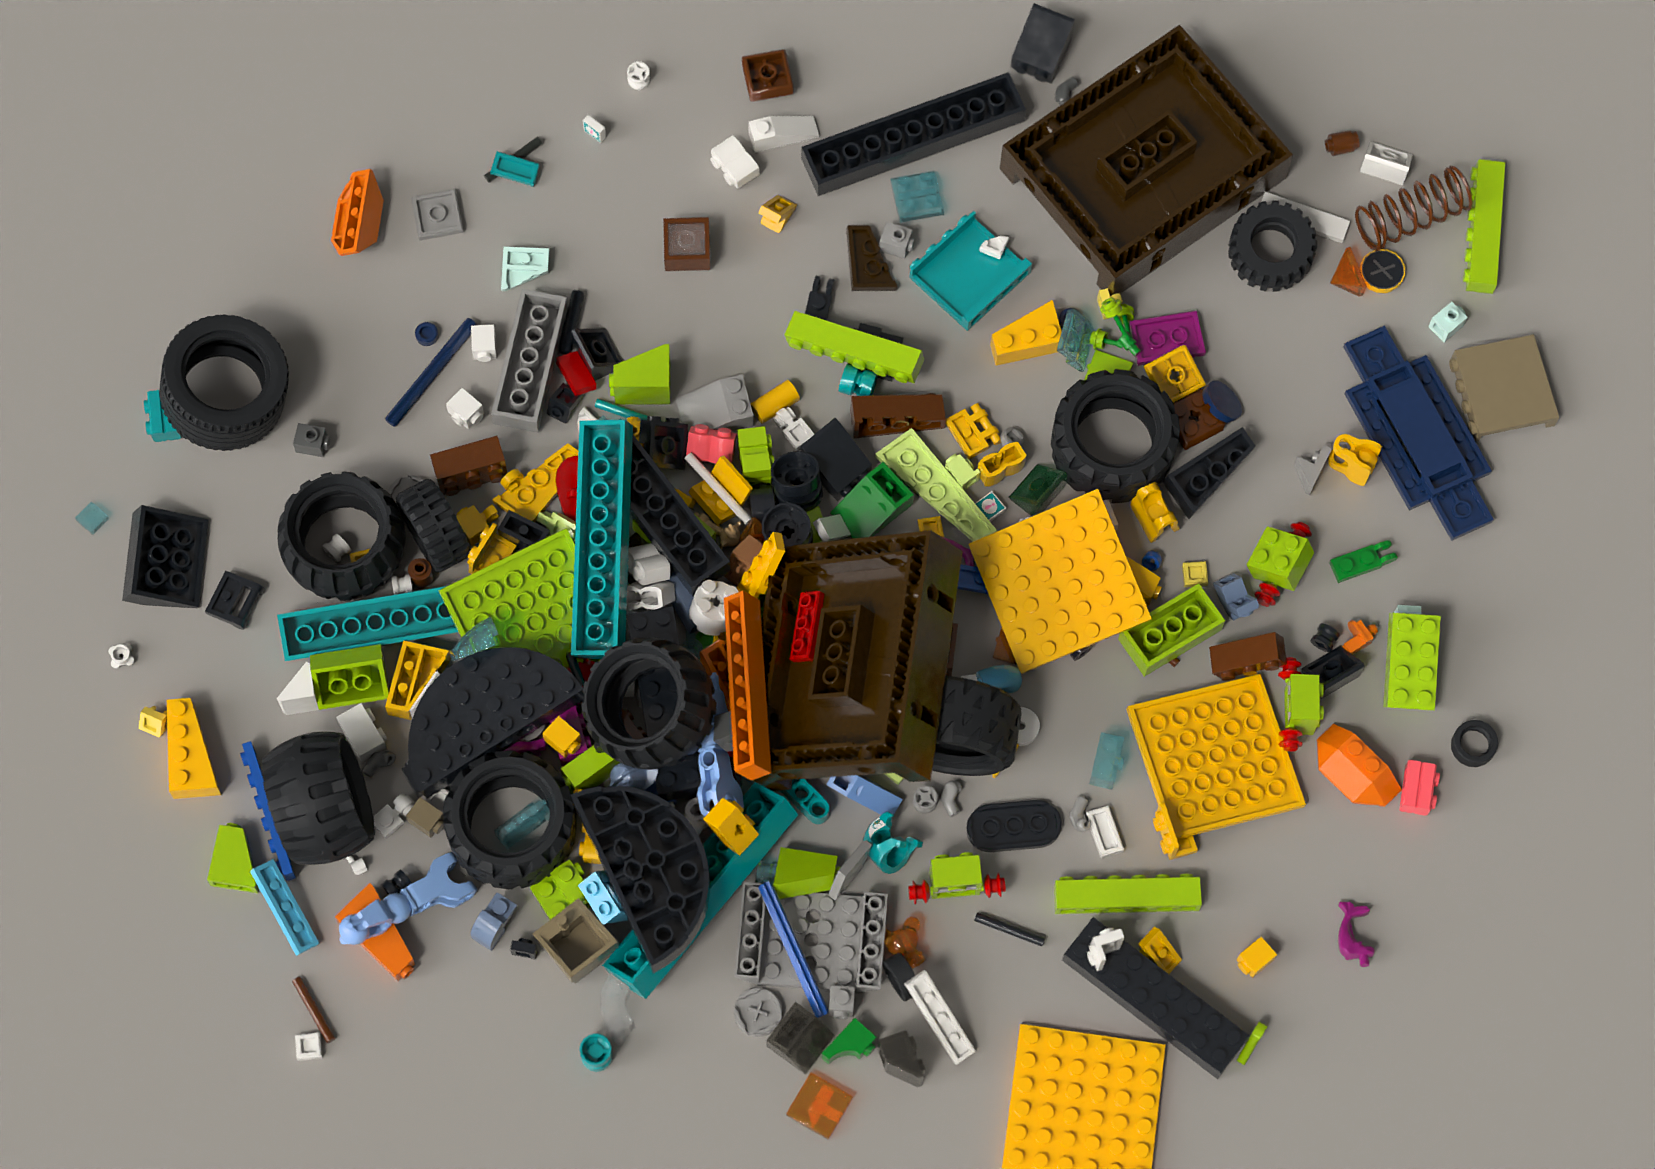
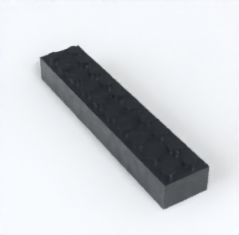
M1009 72L802 146L801 159L817 195L821 196L1025 121L1026 108Z

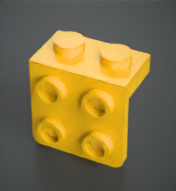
M492 523L491 527L486 526L480 535L479 546L474 545L468 554L467 564H469L468 572L470 574L512 555L517 545L497 534V524Z
M1165 803L1159 804L1155 812V818H1153V824L1156 832L1160 831L1163 840H1160V845L1163 853L1168 854L1169 860L1197 853L1198 849L1194 837L1189 836L1177 839Z

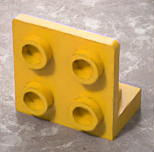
M723 455L719 457L711 474L742 507L753 488ZM705 480L690 488L688 493L717 526L737 516Z

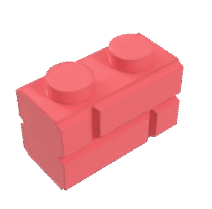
M1408 760L1405 765L1399 810L1401 812L1426 816L1431 809H1435L1437 795H1433L1434 786H1438L1440 773L1436 772V764Z

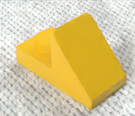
M779 195L775 196L761 206L759 214L763 215L761 224L780 233L797 205Z
M1153 927L1139 942V946L1142 948L1139 952L1168 974L1182 960L1162 931L1156 927Z

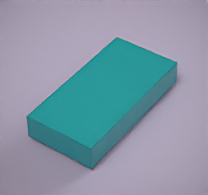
M496 151L490 174L533 187L540 164Z

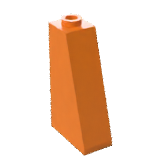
M371 883L335 916L339 924L346 916L357 914L376 899L381 900ZM393 923L383 934L366 939L360 944L397 981L401 978L406 979L414 971L413 966L415 962Z

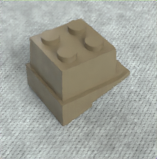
M579 898L533 933V936L571 983L574 982L575 984L607 960L614 950L618 948L616 939Z

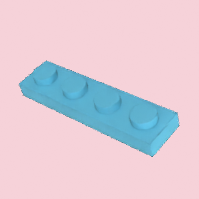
M274 859L253 868L250 872L295 955L298 956L320 944Z

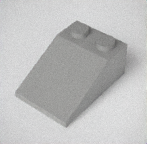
M743 375L720 379L676 398L681 422L688 424V434L691 426L697 424L707 425L713 430L728 428L731 431L754 426L753 412Z

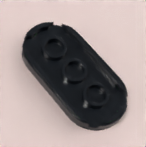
M1043 800L986 804L979 806L967 820L966 833L971 844L983 852L1043 848L1051 845L1058 838L1062 827V820L1057 809Z

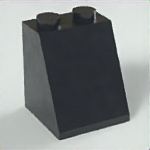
M1034 3L1012 55L1010 67L1018 73L1031 75L1040 82L1052 83L1072 41L1075 19Z
M836 417L801 445L800 451L811 454L818 461L822 486L836 501H839L842 497L845 498L872 471L871 462Z

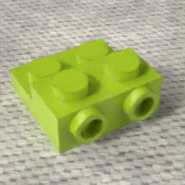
M570 859L556 867L550 873V877L546 876L538 884L530 886L531 892L550 920L578 898L587 908L591 907L578 886L584 881L581 877L584 875V872L578 862L573 864Z

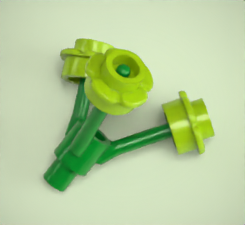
M1113 297L1104 300L1100 311L1106 318H1114L1122 336L1118 341L1108 339V332L1098 328L1097 331L1092 332L1090 344L1093 345L1094 350H1097V348L1104 349L1106 344L1114 345L1130 351L1135 357L1141 350L1136 345L1137 342L1133 338L1129 322L1134 319V308L1128 304H1121L1119 299L1115 300Z

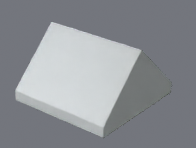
M1370 141L1360 172L1403 185L1413 154Z
M307 661L277 697L282 712L286 715L319 710L310 664Z

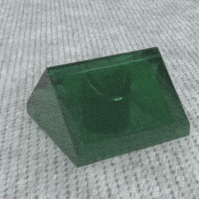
M1037 464L1012 492L1009 499L1031 516L1042 513L1065 487L1067 473Z

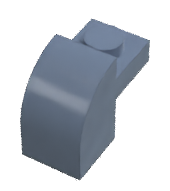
M1232 573L1213 582L1223 608L1233 621L1240 617H1247L1255 609L1259 608L1257 599L1248 595L1242 577Z
M497 892L486 909L482 910L471 929V938L492 951L505 933L504 926L518 908L517 905Z

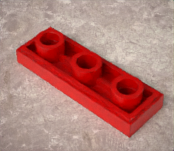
M821 591L800 594L790 660L793 662L814 660L820 613L825 595Z

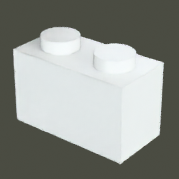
M360 703L336 717L341 729L362 763L370 759L373 753L387 749L384 742L387 740V737L381 727L376 729L373 721L376 719L370 708L364 709Z

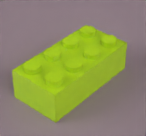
M1198 583L1151 611L1150 614L1153 620L1120 633L1118 640L1145 677L1220 632L1224 626L1225 619Z
M1389 613L1383 707L1435 711L1441 616Z

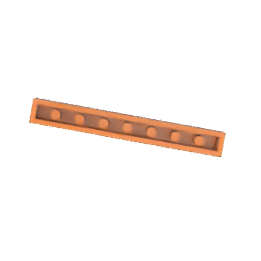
M740 591L724 598L734 771L750 780H754L771 774L760 600L745 591Z

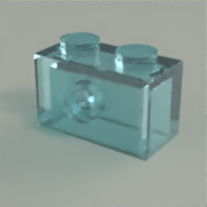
M1101 732L1089 785L1112 790L1117 770L1122 771L1125 757L1120 756L1124 737Z

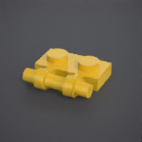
M978 403L971 406V410L974 413L969 416L966 409H963L947 418L945 423L968 459L977 456L989 448L986 442L987 439H991L994 445L1001 443L1000 436L998 435L999 430L991 424L987 418L989 416L988 413ZM980 422L984 431L980 433L975 423Z

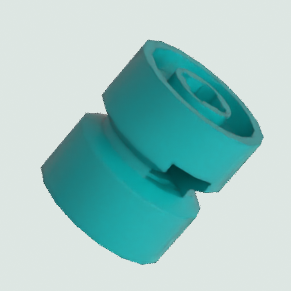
M846 364L838 392L850 396L854 393L856 396H872L878 375L866 369L861 372L860 369Z
M591 1034L583 1039L579 1051L584 1066L594 1072L603 1071L608 1068L613 1058L608 1039L601 1034Z

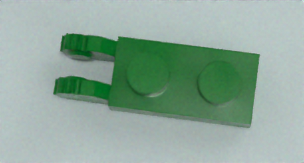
M1386 540L1375 546L1370 545L1331 559L1329 564L1337 582L1341 583L1396 561L1398 559L1396 553H1390L1380 559L1377 554L1389 549L1392 546L1391 541Z

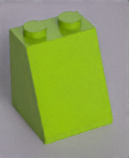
M663 344L614 365L613 374H609L610 396L615 397V405L670 404L671 359L669 344Z

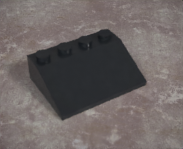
M145 505L137 508L132 513L122 601L145 606L199 608L209 519Z

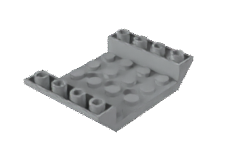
M743 882L734 978L757 985L803 989L759 891V886L762 883ZM864 892L863 897L840 895L834 900L829 897V894L811 893L779 899L805 959L810 958L816 962V967L811 972L819 990L830 991V986L855 987L854 993L881 989L888 894ZM817 912L820 915V920L816 923H810L806 918L808 913ZM808 935H814L817 937L818 943L810 947L805 944L804 939Z

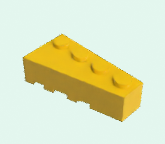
M191 698L168 699L167 734L170 794L173 799L221 795L194 703Z

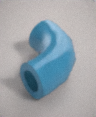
M995 665L976 672L979 682L992 685L1007 693L1018 691L1022 685L1021 672L1012 665Z

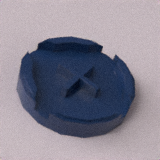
M1211 381L1203 388V401L1205 404H1209L1211 407L1209 409L1210 412L1217 419L1230 423L1241 416V403L1236 394L1226 384L1220 381Z

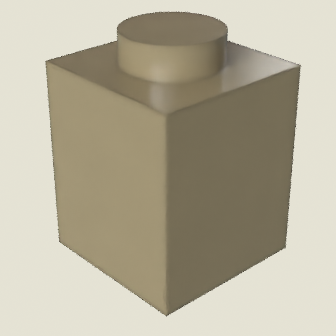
M421 797L406 815L408 823L430 838L435 833L439 834L444 827L443 812Z

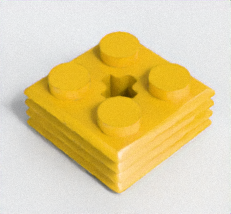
M1182 345L1144 365V370L1149 379L1156 382L1161 393L1165 391L1173 403L1206 385L1186 345ZM1171 370L1179 372L1180 375L1177 376V382L1174 379H1170Z

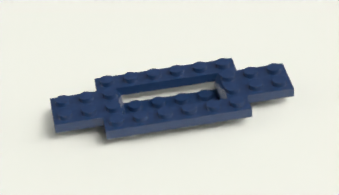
M1385 326L1344 343L1343 348L1363 382L1346 390L1344 395L1368 438L1382 446L1378 456L1408 510L1410 511L1430 502L1451 541L1492 523L1494 519L1473 483L1490 475L1492 470L1427 355L1408 362V360L1404 361ZM1377 400H1380L1381 404L1383 405L1386 413L1392 421L1395 429L1397 430L1400 438L1406 446L1414 463L1422 475L1421 478H1419L1411 461L1409 460L1397 436L1395 435L1388 420L1386 419L1383 411L1377 403Z

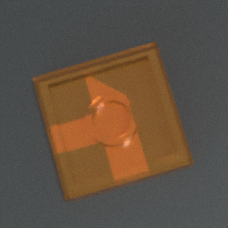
M810 1072L788 1109L786 1116L829 1140L853 1096Z

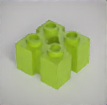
M765 426L738 429V451L742 476L751 486L759 483L771 484V467L774 462L771 434H766Z

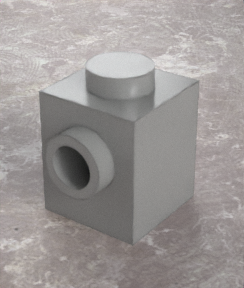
M886 222L879 241L880 251L905 259L907 251H912L915 239L912 238V229Z
M830 986L828 1016H833L835 1019L853 1017L855 987Z

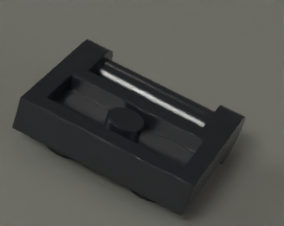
M225 570L205 613L244 630L247 625L246 619L258 595H262L264 587ZM244 589L250 590L238 616H233L232 613Z

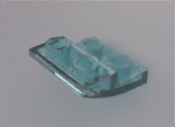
M934 171L890 179L900 223L944 215L939 185Z
M1071 309L1066 314L1057 352L1067 357L1066 363L1078 371L1084 372L1091 348L1090 337L1095 330L1082 314L1075 309Z

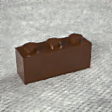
M1276 632L1209 647L1212 674L1224 681L1233 680L1235 676L1242 674L1245 676L1255 675L1260 670L1274 671L1279 669V666L1287 665L1284 637Z

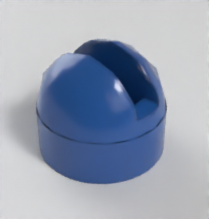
M1153 550L1148 551L1142 558L1143 567L1149 571H1156L1162 562L1160 553Z

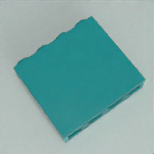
M975 211L969 215H964L953 230L949 229L944 233L941 238L942 240L938 244L934 243L927 249L926 255L921 259L917 258L910 265L909 278L966 331L971 329L1031 273L1032 263L1025 258L1021 261L1007 247L1001 259L980 252L981 245L986 240L995 238V236L975 219Z

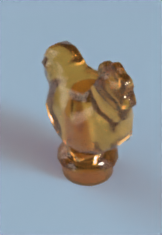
M911 916L905 920L902 928L893 932L888 930L885 925L884 944L891 954L901 953L905 956L911 968L914 969L924 963L926 958L923 951L917 950L920 922L916 917Z

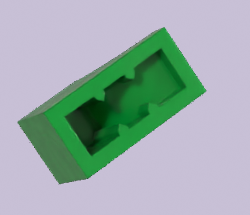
M854 1018L822 1052V1059L829 1065L832 1061L842 1056H855L859 1060L864 1055L868 1057L877 1047L875 1045L876 1036Z

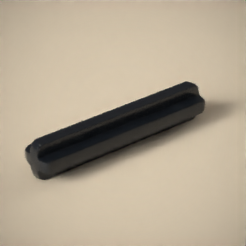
M573 290L571 293L559 343L560 353H571L573 345L571 331L577 328L584 299L583 291Z

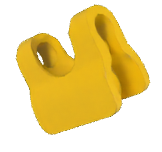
M1342 434L1334 442L1333 450L1328 457V464L1332 469L1344 474L1351 482L1365 486L1369 475L1372 474L1378 461V455L1382 446L1372 440L1358 439L1348 434ZM1347 442L1351 448L1340 447L1339 443ZM1337 455L1345 460V462L1337 463L1334 460V456Z
M1153 482L1140 488L1130 505L1151 543L1155 542L1163 533V528L1167 525H1170L1174 532L1178 531V521L1163 499L1157 483Z

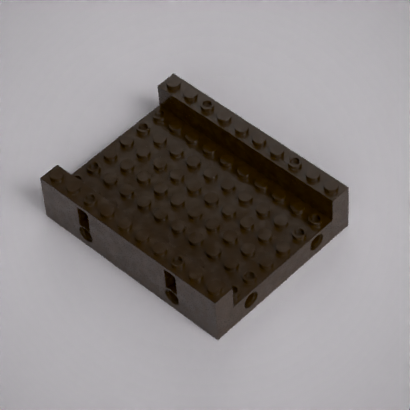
M1179 24L1003 144L999 169L1013 185L1020 180L1097 270L1099 273L1097 286L1101 290L1108 288L1111 296L1123 293L1262 196L1264 192L1269 191L1286 179L1293 154Z
M932 530L784 546L785 552L774 575H769L761 625L771 774L754 779L753 781L771 791L791 790L793 779L895 773L909 782L931 781L962 551ZM821 591L825 595L820 613L814 660L793 662L790 660L800 594Z

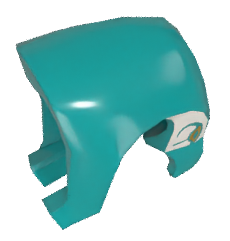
M885 812L874 820L867 828L863 837V841L866 840L872 844L868 856L882 872L887 874L896 873L904 867L916 847L922 848L923 841L911 836L906 839L900 836L892 837L891 828L894 814L890 812Z

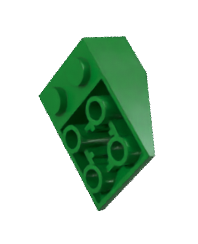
M882 462L868 473L830 514L832 516L841 515L853 539L873 537L913 505L914 494Z

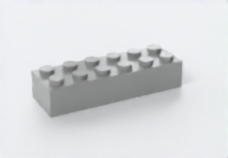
M525 289L521 290L491 413L494 425L539 432L568 310L567 297Z

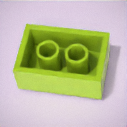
M381 644L310 655V671L319 710L388 698L389 683Z

